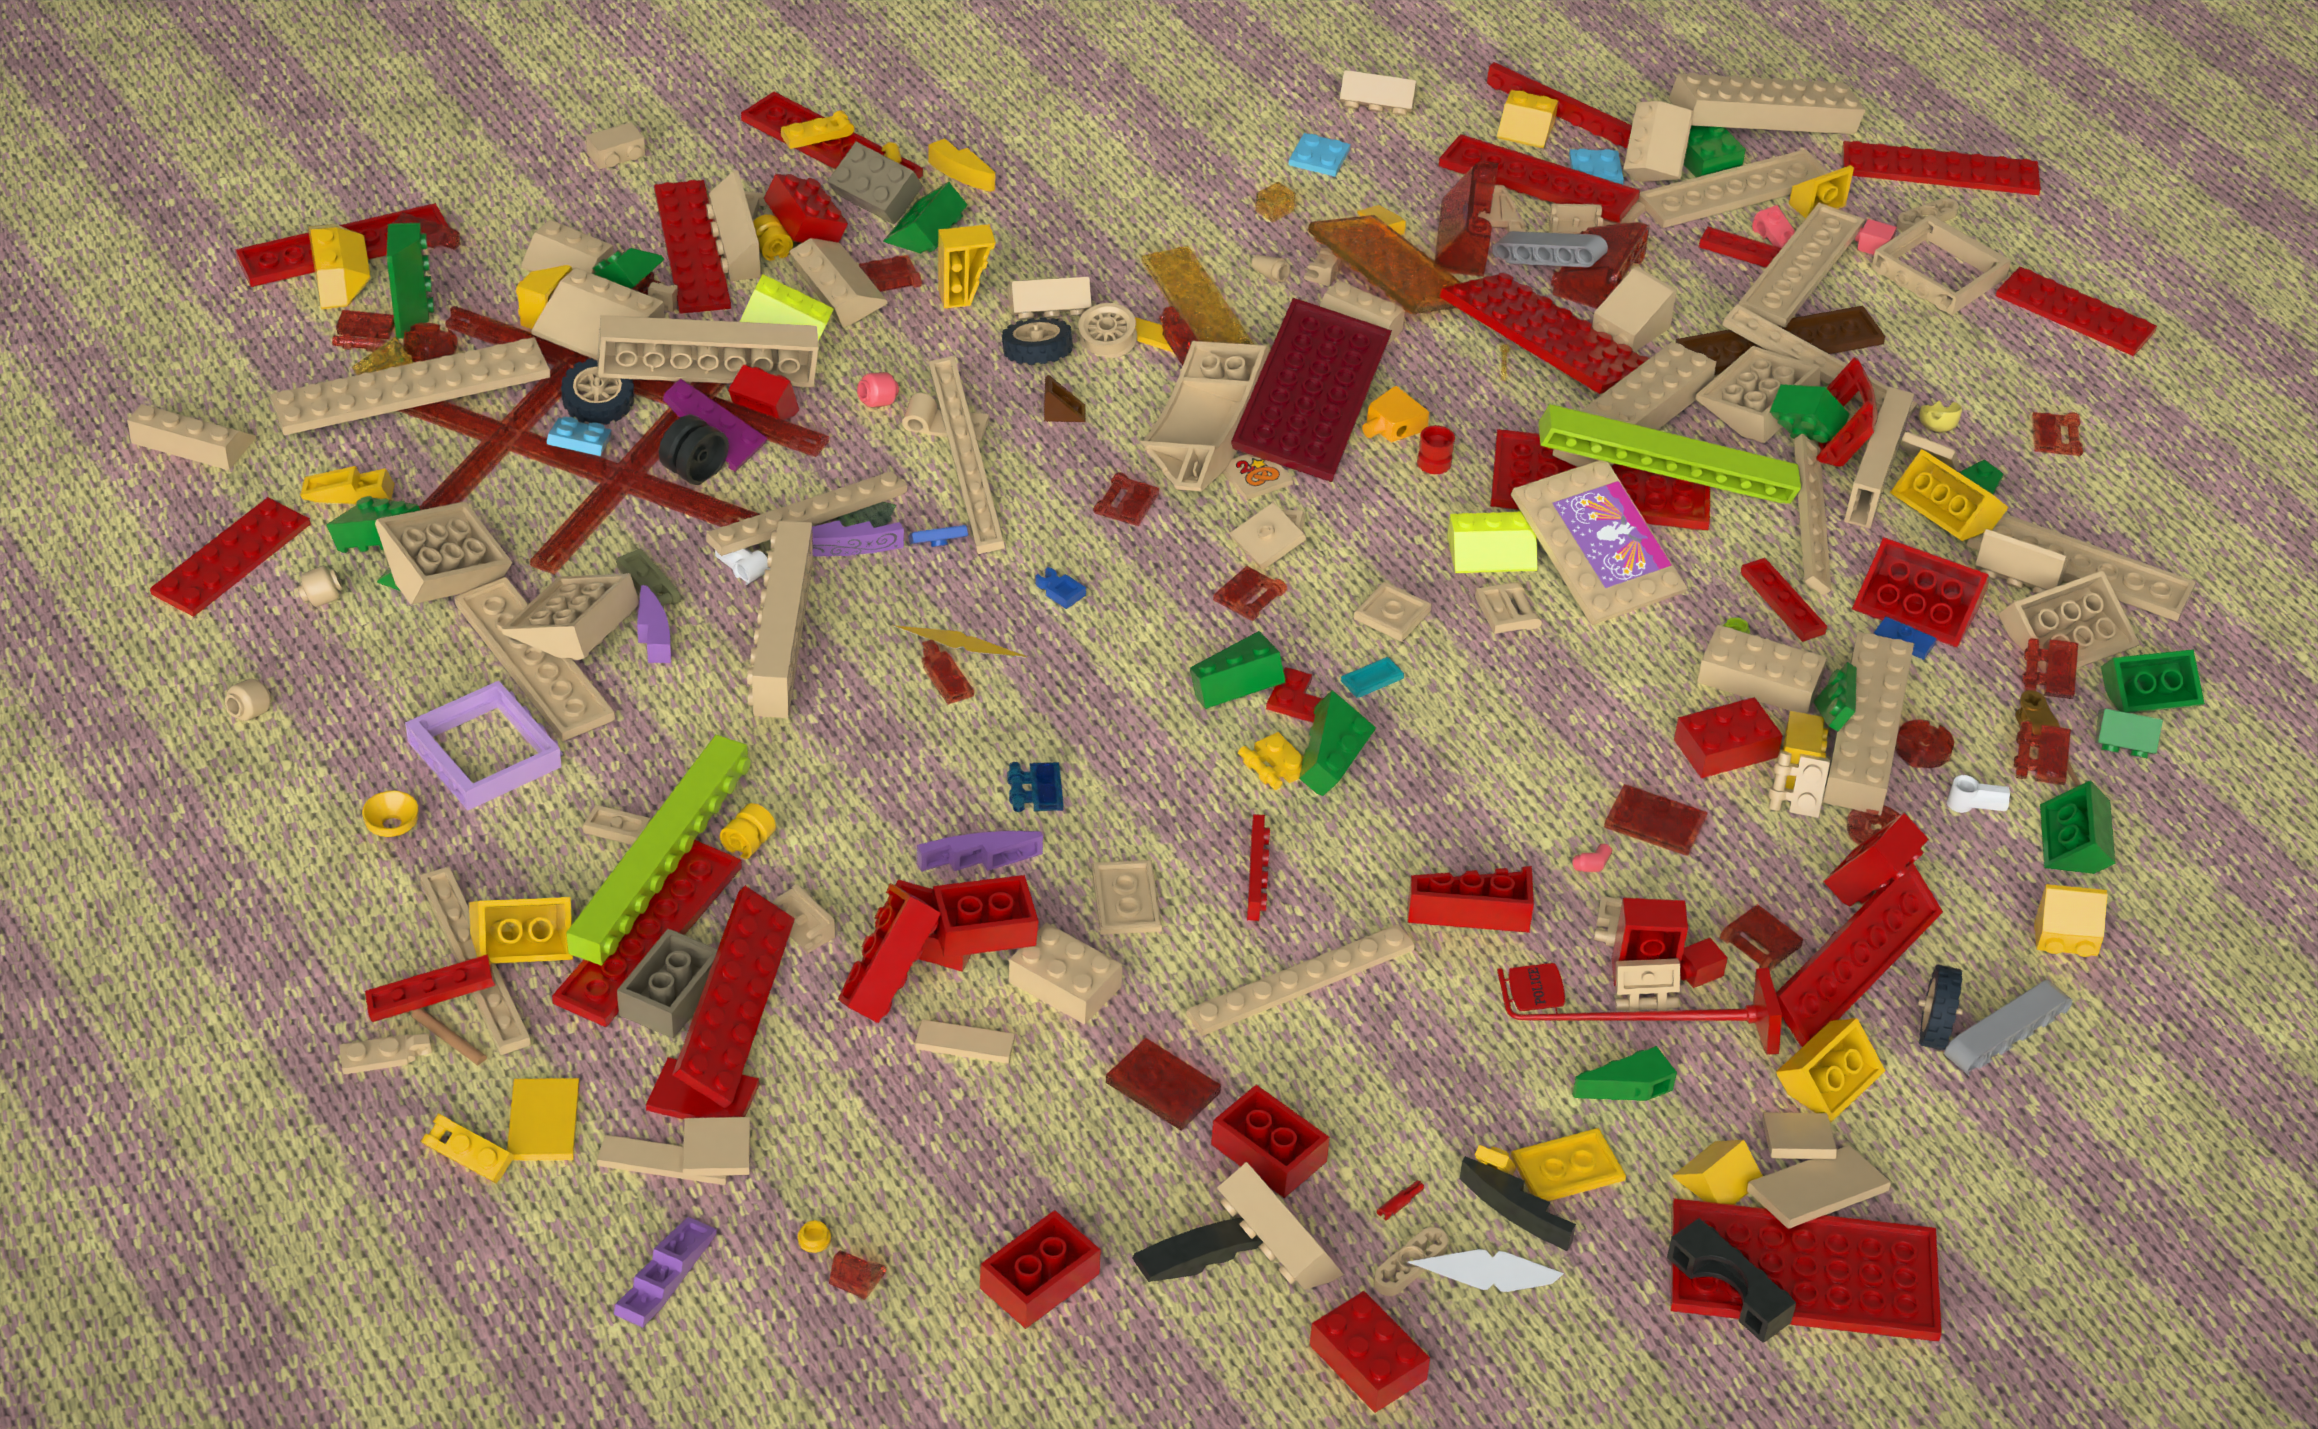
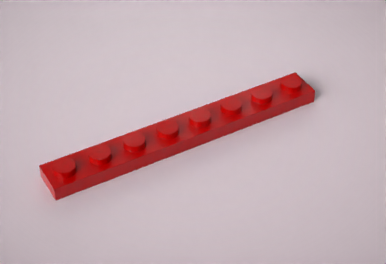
M1493 62L1489 66L1487 84L1492 88L1499 89L1507 94H1510L1511 90L1524 91L1528 94L1547 96L1558 100L1556 117L1590 131L1595 136L1603 137L1615 145L1628 149L1632 129L1631 124L1498 63Z

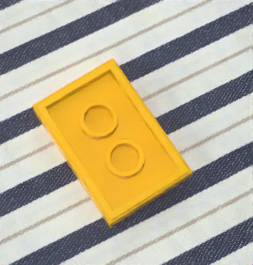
M579 1078L514 1079L507 1151L515 1156L513 1160H574Z
M1599 1128L1520 1148L1510 1153V1157L1522 1179L1525 1180L1529 1192L1546 1201L1618 1183L1626 1179V1174Z

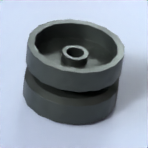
M689 414L673 422L665 432L660 442L659 460L665 468L679 474L682 479L690 484L700 485L717 474L727 458L729 443L728 438L723 432L713 426H709L707 422L698 416Z

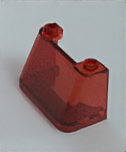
M1486 161L1476 163L1443 197L1434 260L1437 270L1445 273L1484 277L1492 226L1487 219L1478 217V215L1486 211V214L1491 213L1499 163Z
M1642 222L1588 227L1586 231H1582L1580 234L1601 236L1608 245L1607 253L1590 267L1562 266L1559 272L1555 271L1551 279V286L1554 287L1553 295L1598 309L1622 282L1632 264L1641 265L1645 259L1650 225Z

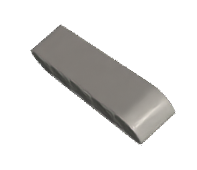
M1519 231L1507 233L1492 247L1494 257H1499L1505 260L1506 263L1590 267L1606 254L1608 250L1606 241L1599 235Z
M2045 980L1956 1036L1946 1047L1944 1055L1969 1076L1971 1075L1969 1072L1976 1067L1980 1069L1993 1061L1990 1059L1998 1053L2002 1055L2013 1048L2012 1044L2018 1040L2024 1041L2035 1033L2034 1030L2042 1026L2044 1028L2055 1021L2054 1017L2060 1013H2067L2073 1000L2052 982Z

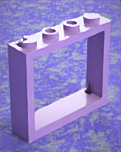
M496 681L405 722L409 744L467 811L562 767L561 756L563 753L558 747V741L552 740L547 735L544 726L532 718L528 708L521 706L516 700L512 691L509 692L500 681ZM498 708L538 754L472 783L433 737Z

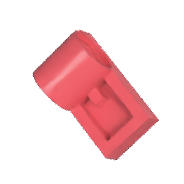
M1778 205L1759 211L1754 217L1753 231L1759 233L1763 237L1762 239L1768 238L1773 246L1783 248L1795 233V230Z

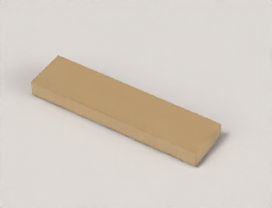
M605 1135L597 1157V1166L726 1185L729 1175L683 1176V1146Z

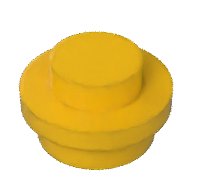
M809 1221L798 1232V1244L807 1252H821L831 1243L830 1230L820 1221Z

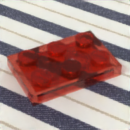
M1624 784L1605 820L1604 828L1689 856L1707 819L1708 812Z
M1147 1038L1142 1040L1106 1074V1083L1181 1131L1221 1093V1084Z

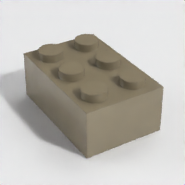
M858 142L854 143L827 181L836 195L893 225L898 222L923 187L914 171Z
M667 929L618 988L619 1016L674 1039L696 1011L718 949Z

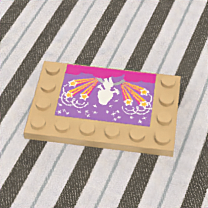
M1599 460L1513 489L1511 493L1512 498L1592 625L1680 595L1688 589L1608 462Z

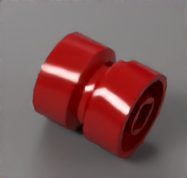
M1434 425L1426 427L1421 431L1417 464L1422 471L1435 475L1443 474L1450 470L1455 444V435L1450 429Z

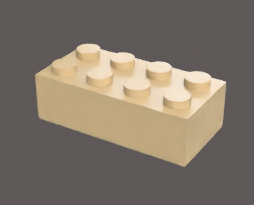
M1717 625L1701 660L1697 683L1746 698L1755 697L1757 701L1789 711L1808 714L1821 684L1827 657Z

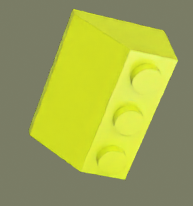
M762 274L739 322L817 326L819 341L834 308Z
M1521 511L1450 514L1447 539L1455 573L1537 571L1536 535Z

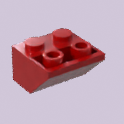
M743 364L728 389L733 405L779 421L795 416L800 410L791 381L782 375L775 376L767 373L759 367L752 368Z

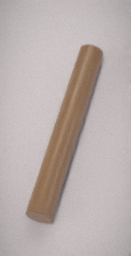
M422 1008L412 1011V1018L477 1066L487 1059L486 1055Z

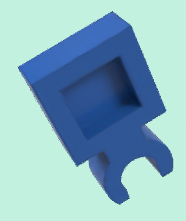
M1050 567L1045 569L1046 578L1039 574L1035 575L1036 586L1046 590L1047 597L1066 609L1086 596L1085 586L1066 574L1058 577L1056 571Z

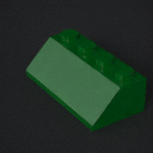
M420 223L388 224L387 264L396 339L404 338L429 322V313H434V298L428 296V292H432L431 276H426V271H430L429 255H424L423 251L427 249V234L421 233Z

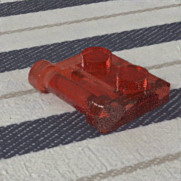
M908 255L872 260L859 264V267L880 292L910 286L914 288L922 286L920 273L916 272Z
M2033 412L2031 419L2035 452L2081 456L2083 454V444L2080 442L2078 429L2080 426L2079 414L2070 412L2066 415ZM2061 426L2068 427V444L2062 443Z
M1117 472L1111 479V486L1102 500L1096 502L1093 511L1095 514L1139 527L1159 495V488L1131 480L1124 473ZM1120 490H1128L1118 507H1112L1111 504Z
M1246 566L1214 594L1213 600L1250 621H1254L1266 605L1275 597H1281L1287 591V586L1281 579L1273 580ZM1263 588L1267 589V591H1265V592H1264L1259 598H1257L1252 604H1251V603L1246 604V603H1247L1249 600H1251L1257 593H1259Z
M1758 904L1727 925L1720 934V939L1726 944H1733L1758 963L1759 968L1769 967V971L1800 949L1803 943L1801 936ZM1740 933H1745L1770 953L1766 955L1742 937Z

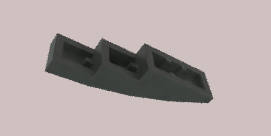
M1465 1156L1463 1158L1459 1179L1482 1201L1506 1219L1534 1236L1568 1251L1573 1242L1575 1223L1548 1213L1550 1202L1524 1192L1525 1180Z
M1241 1217L1202 1226L1170 1237L1134 1253L1132 1259L1147 1281L1152 1282L1197 1275L1203 1272L1206 1265L1232 1260L1237 1252L1257 1249L1263 1241L1257 1235L1253 1239L1250 1238L1239 1225L1244 1220Z

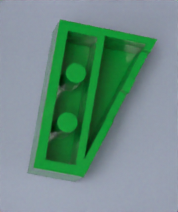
M366 496L356 502V506L326 524L339 552L347 553L348 548L358 547L360 552H366L369 550L368 546L379 545L381 550H384L375 525L376 520L420 511L418 504L405 503V501H392L387 498L378 499Z
M1260 631L1190 667L1195 696L1205 709L1285 683L1280 652Z
M1333 690L1314 708L1315 719L1309 731L1311 737L1309 746L1305 749L1299 776L1303 783L1321 796H1324L1341 780L1376 729L1371 722Z

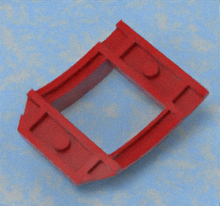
M1856 357L1846 365L1827 387L1829 392L1843 407L1858 391L1863 401V406L1831 441L1827 443L1818 442L1820 453L1816 457L1817 461L1836 467L1844 466L1874 433V426L1878 418L1872 383L1859 359Z

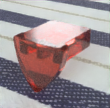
M840 1250L833 1258L829 1284L865 1300L884 1276L886 1267L878 1262H868Z

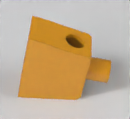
M1394 386L1370 403L1368 406L1367 422L1362 425V430L1368 438L1381 434L1388 441L1394 442L1421 433L1424 428L1428 427L1430 412L1399 387Z

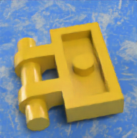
M1279 732L1255 742V750L1251 751L1247 746H1243L1238 751V754L1243 758V763L1249 769L1253 768L1259 774V779L1265 785L1269 784L1274 790L1282 786L1283 782L1279 779L1280 777H1283L1288 783L1299 779L1304 756ZM1267 761L1271 766H1266L1263 762Z

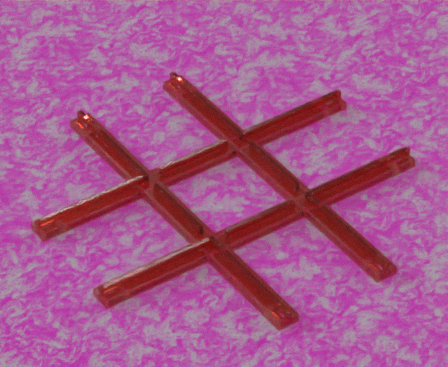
M650 272L631 289L648 295V289L643 292V289L649 287L652 282L658 284L661 282L656 281L654 273ZM457 306L450 308L451 316L445 321L446 328L494 345L535 337L546 363L554 365L550 370V378L541 379L502 421L445 401L399 410V412L482 441L419 506L420 510L462 502L510 451L600 483L530 559V566L553 575L561 569L627 494L719 527L739 522L740 520H737L739 517L747 519L760 515L759 513L647 474L651 467L659 460L660 442L665 432L673 422L680 418L670 407L619 463L593 454L548 445L546 437L529 432L562 397L563 376L566 377V371L569 368L573 369L574 364L578 362H586V359H590V357L532 335V332L460 307L458 308ZM460 319H467L469 320V323L461 321ZM633 379L634 394L667 405L663 401L664 394L675 382ZM692 382L690 384L767 437V441L813 457H817L829 443V436L716 397L727 383ZM810 439L816 441V444L807 442L805 440ZM550 556H554L550 562H547Z

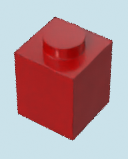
M1711 937L1684 947L1680 965V979L1683 981L1687 980L1692 988H1696L1724 976L1728 957Z

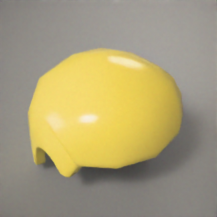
M1937 401L1932 406L1923 405L1919 411L1920 421L1927 429L1935 432L1951 431L1956 428L1960 420L1962 406L1957 402H1953L1949 407H1944L1941 401Z

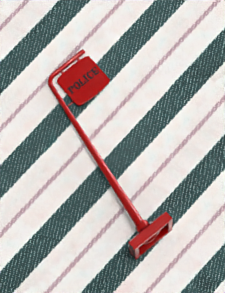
M1555 963L1510 968L1509 978L1506 979L1503 969H1497L1505 1009L1508 1015L1516 1020L1747 1021L1748 1024H1756L1765 1053L1767 1055L1779 1054L1782 1012L1769 967L1756 969L1753 1004L1746 1005L1744 1009L1558 1013L1557 1007L1565 1005V993L1562 978ZM1505 981H1509L1513 999L1509 1000ZM1510 1002H1514L1519 1011L1555 1007L1556 1014H1516L1512 1011Z

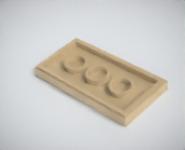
M1848 1145L1837 1149L1836 1159H1810L1748 1182L1747 1191L1789 1229L1889 1191L1891 1181Z

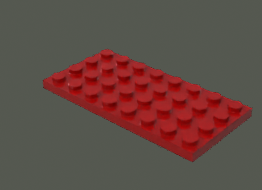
M1507 273L1485 276L1484 278L1443 287L1439 296L1598 394L1606 392L1650 359L1633 352V349L1626 344H1617L1613 341V337L1610 334L1597 332L1593 329L1590 322L1576 318L1570 310L1556 306L1550 298L1536 294L1530 286L1519 284Z
M1497 429L1490 506L1520 510L1511 496L1514 488L1577 468V466L1553 456L1554 449L1541 446L1540 434ZM1619 464L1611 466L1647 524L1708 531L1710 524V486Z
M1673 1198L1671 1237L1698 1218L1703 1220L1708 1226L1713 1227L1732 1247L1737 1248L1756 1268L1764 1271L1767 1277L1780 1289L1790 1294L1796 1302V1306L1789 1325L1940 1341L1942 1330L1936 1228L1824 1215L1788 1229L1765 1208ZM1671 1262L1670 1311L1734 1319L1740 1318L1743 1302L1733 1286L1714 1277L1690 1279Z

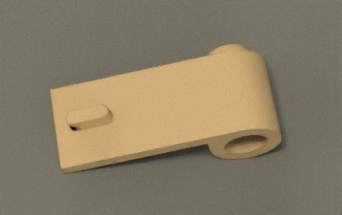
M926 393L914 394L909 401L902 421L904 428L907 431L947 437L942 414L937 409L935 400ZM969 412L976 439L982 440L990 419L989 414Z

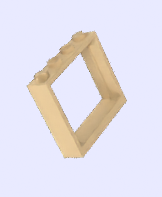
M1930 214L1876 249L1872 269L1878 274L1895 281L1898 286L1912 291L1919 298H1924L1936 305L1938 309L1953 315L2005 280L2011 260ZM1928 240L1984 272V274L1955 293L1897 258L1923 241Z

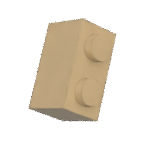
M632 122L586 135L587 154L599 169L614 167L619 163L637 160L645 156L644 137Z

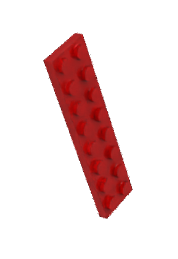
M776 92L770 93L741 112V121L783 143L785 141L781 136V127L812 121L816 118H825ZM854 132L847 137L795 148L835 170L855 142L883 156L886 154L885 151L882 152V146ZM901 157L899 164L914 171L918 179L923 177V167Z
M1462 134L1455 139L1439 158V167L1484 180L1494 185H1503L1518 193H1525L1540 200H1547L1556 204L1601 205V218L1616 223L1622 221L1637 202L1640 195V190Z
M1843 141L1842 145L1843 168L1850 165L1854 167L1852 176L2038 196L2041 190L2038 161L2030 159L2021 160L2004 156L1993 157L1982 154H1964L1956 151L1945 152L1933 149L1910 148L1908 146H1888L1881 143L1869 144L1859 141Z
M704 180L654 184L673 286H678L677 306L679 314L731 309L725 273H723L721 267V255L718 256L716 249L717 237L713 238L711 231L713 219L708 220L706 204H709Z
M436 203L339 225L364 235L368 260L387 255L388 224L420 223L421 233L427 234V246L452 240V231ZM309 232L235 249L236 258L250 287L315 272Z
M694 840L691 850L688 853H684L676 870L667 876L660 892L653 895L646 911L643 914L640 913L634 921L630 933L625 934L620 940L616 952L613 955H609L602 966L583 959L552 995L553 1004L603 1027H607L619 1013L618 988L667 929L685 935L741 870L742 860Z
M1914 863L1906 864L1909 870L1897 881L1891 878V881L1886 886L1880 888L1776 992L1782 1017L1801 1047L1810 1041L1830 1021L1839 1020L1943 913Z
M746 885L737 894L672 1074L723 1108L728 1107L733 1102L795 921L794 917Z

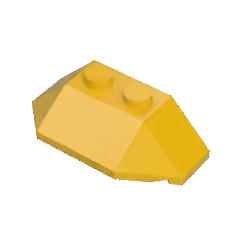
M336 224L308 226L321 309L347 307L371 279L364 235Z

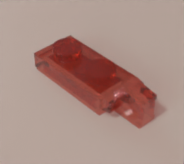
M402 213L392 223H420L421 233L427 234V247L433 249L441 245L456 250L461 245L460 232L432 221Z
M1173 306L1165 307L1159 317L1163 323L1162 335L1183 366L1192 341H1198L1187 322L1183 318L1180 319L1179 313Z
M933 639L922 642L923 655L925 656L922 658L923 669L947 705L974 697L973 688L950 654L948 655L946 651L940 652L938 645Z

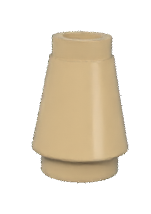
M1258 254L1252 260V268L1272 282H1284L1290 274V265L1283 258Z

